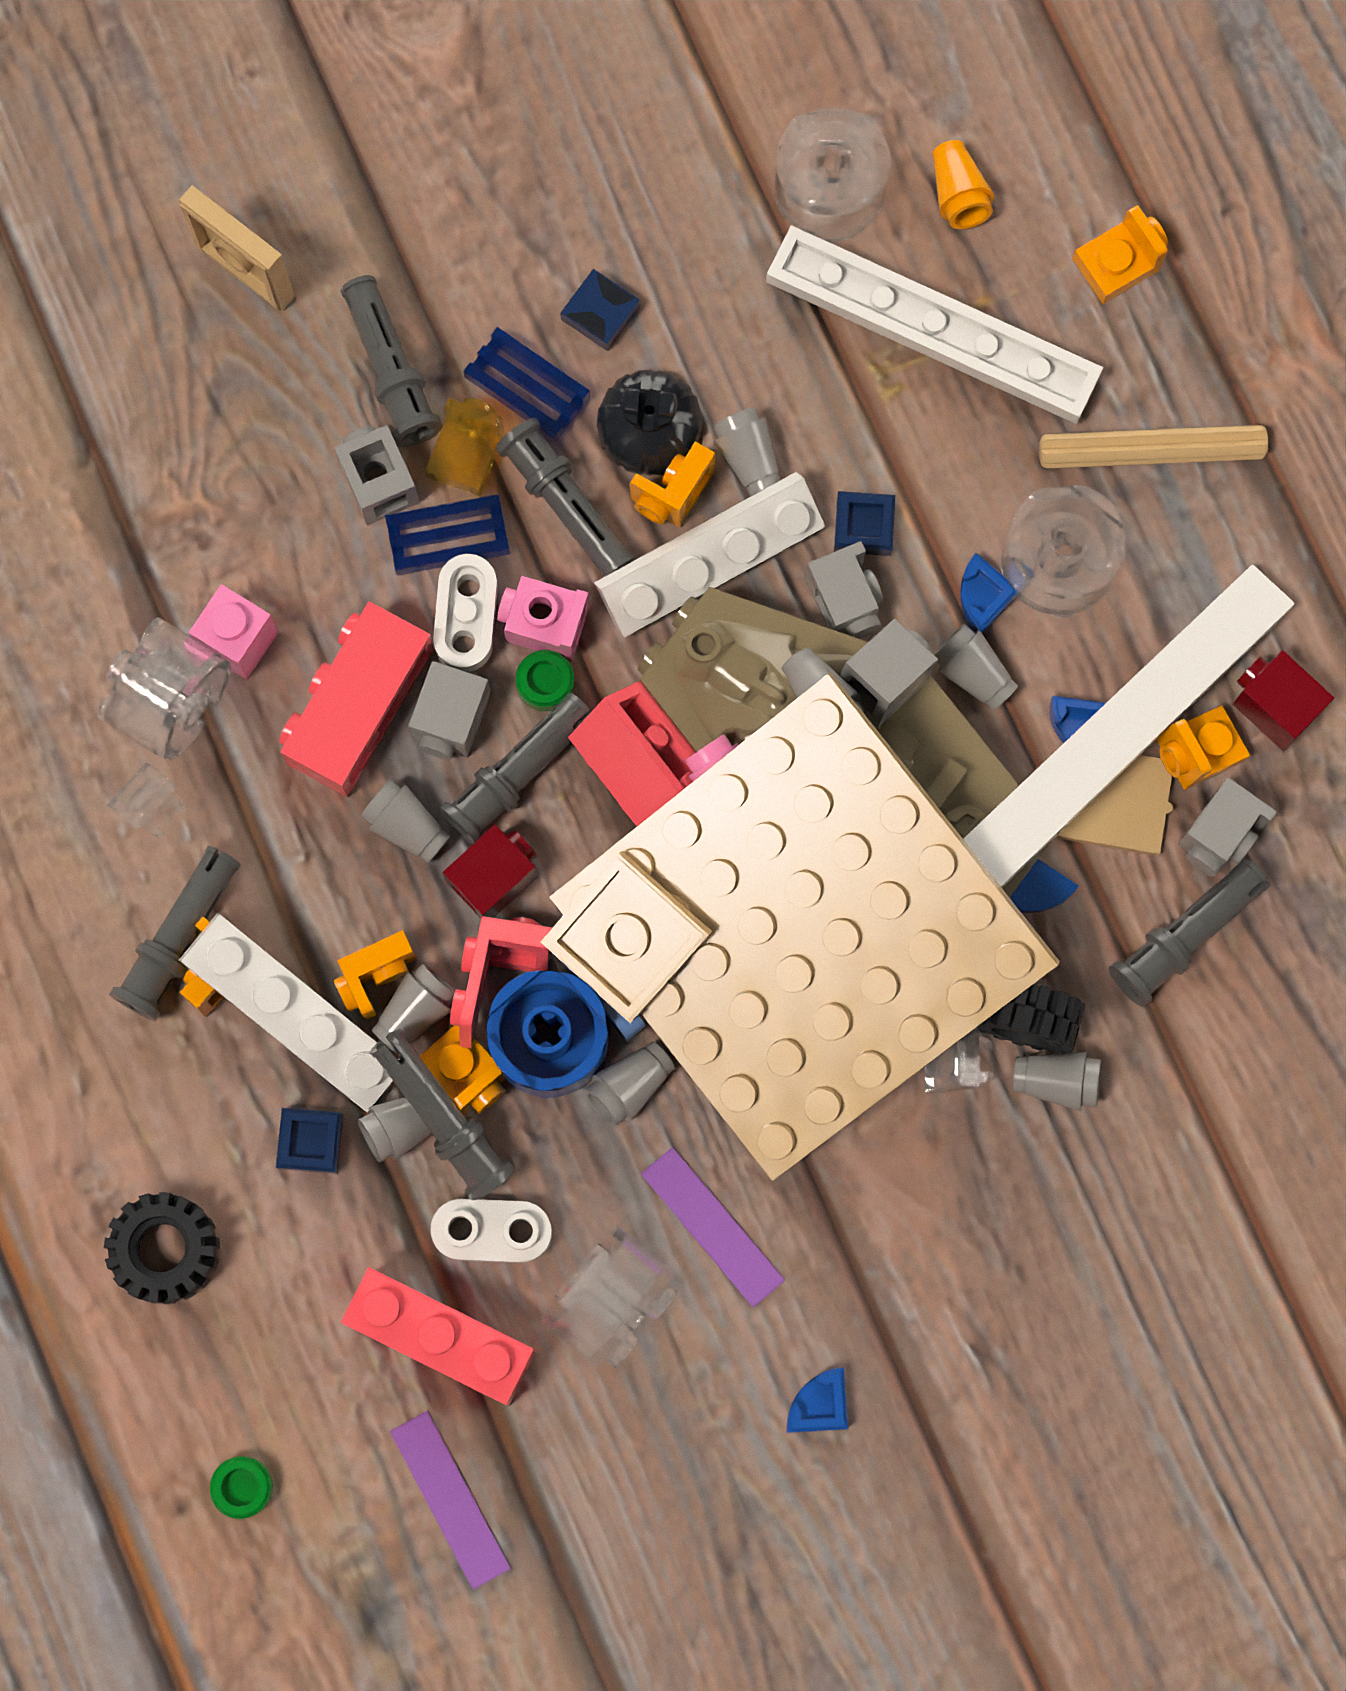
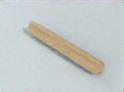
M1262 425L1045 434L1041 437L1039 443V459L1041 466L1044 468L1257 460L1264 458L1268 451L1267 430Z

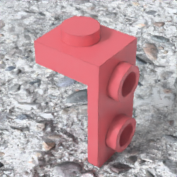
M482 916L478 937L467 936L465 941L461 971L470 973L466 991L456 989L452 1002L450 1025L459 1026L460 1047L472 1048L489 966L525 972L548 971L552 952L541 941L552 927L541 926L535 920L524 917L504 920Z

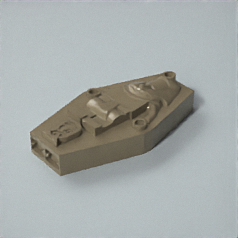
M709 587L699 601L691 596L684 603L672 622V625L677 628L675 633L665 646L656 642L642 659L637 671L643 674L640 678L642 684L697 752L723 734H725L732 746L736 743L740 745L745 741V736L754 734L797 698L787 680V676L781 669L785 662L799 651L811 648L816 656H819L840 676L845 663L868 642ZM931 675L926 684L881 726L877 728L873 724L962 838H965L1019 786ZM1050 842L1002 888L1009 898Z

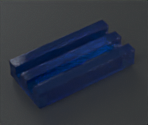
M499 327L491 334L490 342L486 346L483 345L477 352L478 357L473 364L470 362L463 371L464 377L525 420L536 418L541 424L540 430L555 441H558L590 398L589 389ZM500 350L572 398L571 402L568 403L498 355ZM490 365L561 415L556 421L484 371Z
M499 494L385 515L397 576L441 568L450 559L462 554H474L484 559L510 554ZM491 514L489 519L404 535L400 533L402 530ZM495 533L496 540L408 557H405L404 549Z

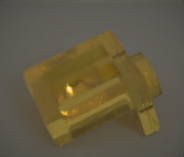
M448 398L444 407L446 419L426 467V476L432 480L481 496L497 456L495 447L505 435L502 417L496 414L497 411L494 407L481 400L465 398L463 402Z

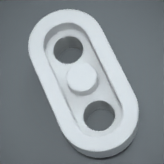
M474 554L458 555L450 559L443 566L438 580L433 636L436 654L442 664L464 672H472L481 668L489 660L494 642L498 594L497 578L490 563ZM472 580L477 582L480 586L478 592L473 596H463L460 594L458 589L464 581ZM468 636L475 641V645L469 652L461 653L453 648L454 642L459 637Z
M455 1199L443 1204L435 1213L431 1222V1237L437 1249L453 1260L529 1263L540 1258L549 1248L552 1240V1226L546 1213L540 1207L530 1202ZM458 1218H466L472 1224V1232L465 1240H455L450 1235V1225ZM520 1220L529 1222L533 1228L531 1238L524 1243H517L510 1237L511 1226Z

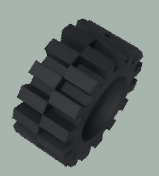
M1033 984L975 1029H978L981 1033L993 1035L994 1038L999 1040L1012 1041V1044L1019 1046L1026 1045L1040 1051L1045 1049L1052 1053L1070 1054V1052L1073 1053L1085 1003H1082L1076 997H1070L1068 993L1063 991L1051 990L1052 987Z
M159 1192L157 1195L147 1193L138 1196L139 1200L135 1203L128 1202L121 1208L123 1213L119 1218L113 1217L108 1227L112 1228L110 1237H105L104 1248L108 1249L109 1257L105 1259L107 1269L112 1270L115 1276L113 1280L116 1284L128 1291L129 1295L154 1304H174L178 1300H187L196 1295L194 1292L200 1287L204 1288L211 1280L208 1276L212 1269L216 1270L219 1259L216 1258L217 1249H220V1239L215 1235L214 1229L216 1226L212 1219L197 1204L182 1196L167 1192ZM159 1225L175 1227L182 1234L185 1241L183 1259L175 1268L167 1272H154L143 1263L140 1256L142 1238L150 1229Z

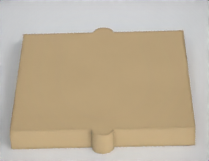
M1140 755L1057 835V838L1159 856L1166 815H1169L1173 810V805L1168 802L1172 776L1165 769L1161 758Z

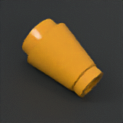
M950 140L940 144L932 152L940 215L948 220L950 226L954 229H969L985 222L993 213L991 204L994 200V193L962 141Z

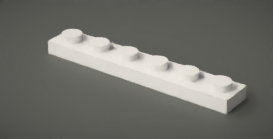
M792 225L767 272L766 282L1075 424H1077L1103 369L1102 366Z

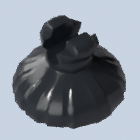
M638 370L631 375H624L616 380L613 387L608 388L598 408L596 427L602 449L607 451V456L617 466H622L627 472L639 475L644 473L646 475H663L677 454L686 457L694 442L698 443L702 436L703 419L697 396L693 395L691 387L682 379H677L673 374L660 370L655 372L653 370ZM647 410H652L654 413L648 415L645 412Z

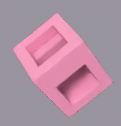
M521 576L517 590L508 587L505 589L498 610L497 621L506 623L504 628L506 642L536 651H554L561 654L567 660L573 661L590 608L589 593L579 589L575 592ZM535 604L552 609L551 614L545 619L532 617L530 610Z

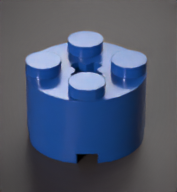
M539 970L526 972L508 982L492 1002L486 1030L488 1047L494 1062L503 1073L504 1078L520 1091L543 1099L565 1096L588 1084L592 1080V1076L598 1073L603 1065L609 1045L605 1010L594 990L577 976L557 971ZM543 1022L551 1028L559 1023L561 1025L558 1030L560 1042L554 1046L547 1041L540 1045L535 1044L539 1038L536 1026Z

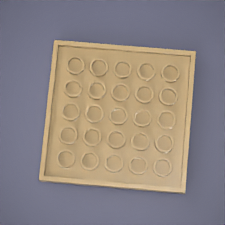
M832 672L823 677L550 896V899L564 915L615 855L623 851L712 931L643 1009L641 1015L772 1181L1057 967L1060 962Z

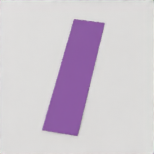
M673 1147L641 1173L643 1178L753 1308L785 1281Z
M428 1411L391 1430L390 1433L472 1589H476L511 1569Z

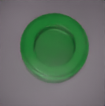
M550 650L533 652L526 656L517 668L515 679L518 694L522 701L534 710L553 711L569 692L573 693L574 674L572 667L567 659L557 652Z
M240 1456L224 1461L216 1468L210 1481V1496L213 1504L222 1514L234 1519H245L259 1514L267 1507L273 1494V1479L270 1471L262 1462L252 1457Z

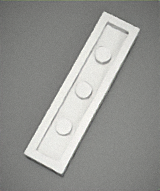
M795 472L594 583L617 631L625 638L683 606L691 596L697 598L703 595L709 587L716 588L825 528V525L805 479Z
M217 913L179 959L182 964L364 1111H369L368 1108L375 1104L393 1081L376 1058H373L370 1054V1050L377 1044L376 1041L220 914Z

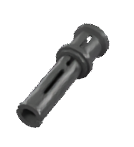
M363 275L351 279L342 286L343 289L340 292L346 300L361 341L378 381L375 384L374 394L380 404H384L395 428L392 436L398 447H410L428 441L442 430L443 424L437 414H432L422 389L426 383L424 377L416 368L409 366L394 325L377 288L376 279L371 275Z
M530 418L517 425L498 442L495 447L496 452L500 457L508 456L527 481L525 489L530 495L545 499L569 530L571 536L579 543L603 574L602 577L634 561V555L629 553L604 521L601 514L594 508L570 477L572 472L570 461L566 456L558 457L539 432L541 424L536 418Z
M569 692L555 709L515 745L493 768L490 766L481 767L474 774L476 781L452 804L445 802L439 808L445 820L459 835L473 845L481 837L480 833L503 810L511 812L518 805L517 801L520 799L518 793L571 742L568 736L591 713L588 712L590 710L588 706L576 695Z
M207 846L205 854L153 940L146 939L144 943L138 945L135 951L139 957L121 987H113L109 993L114 1000L151 1021L156 1022L160 1012L157 1007L175 978H182L186 972L185 965L179 959L191 946L199 933L195 924L202 917L208 918L234 873L241 866L237 860L225 852L221 851L218 854L219 850L215 847Z
M1246 858L1242 859L1228 875L1210 888L1178 919L1166 928L1158 927L1157 929H1151L1145 936L1146 943L1123 963L1115 961L1110 965L1109 973L1116 985L1135 1004L1140 1007H1146L1152 1001L1151 993L1174 973L1182 975L1187 971L1191 963L1190 956L1239 914L1246 905L1269 888L1270 884L1266 881L1267 877L1252 861Z
M398 1029L388 1034L386 1039L398 1053L399 1058L396 1059L382 1041H379L370 1050V1054L373 1058H376L418 1113L424 1124L436 1137L437 1140L434 1143L436 1148L435 1154L440 1160H448L467 1185L465 1194L468 1198L474 1201L491 1193L512 1174L514 1170L513 1165L509 1160H501L484 1139L482 1135L484 1126L478 1119L470 1116L464 1117L407 1040L403 1030Z

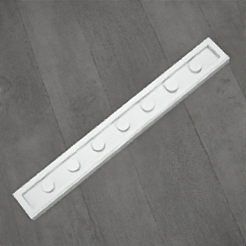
M1253 564L963 838L1001 888L1292 609L1295 603Z

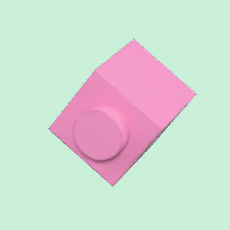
M221 584L188 633L199 651L248 680L279 631L271 614Z

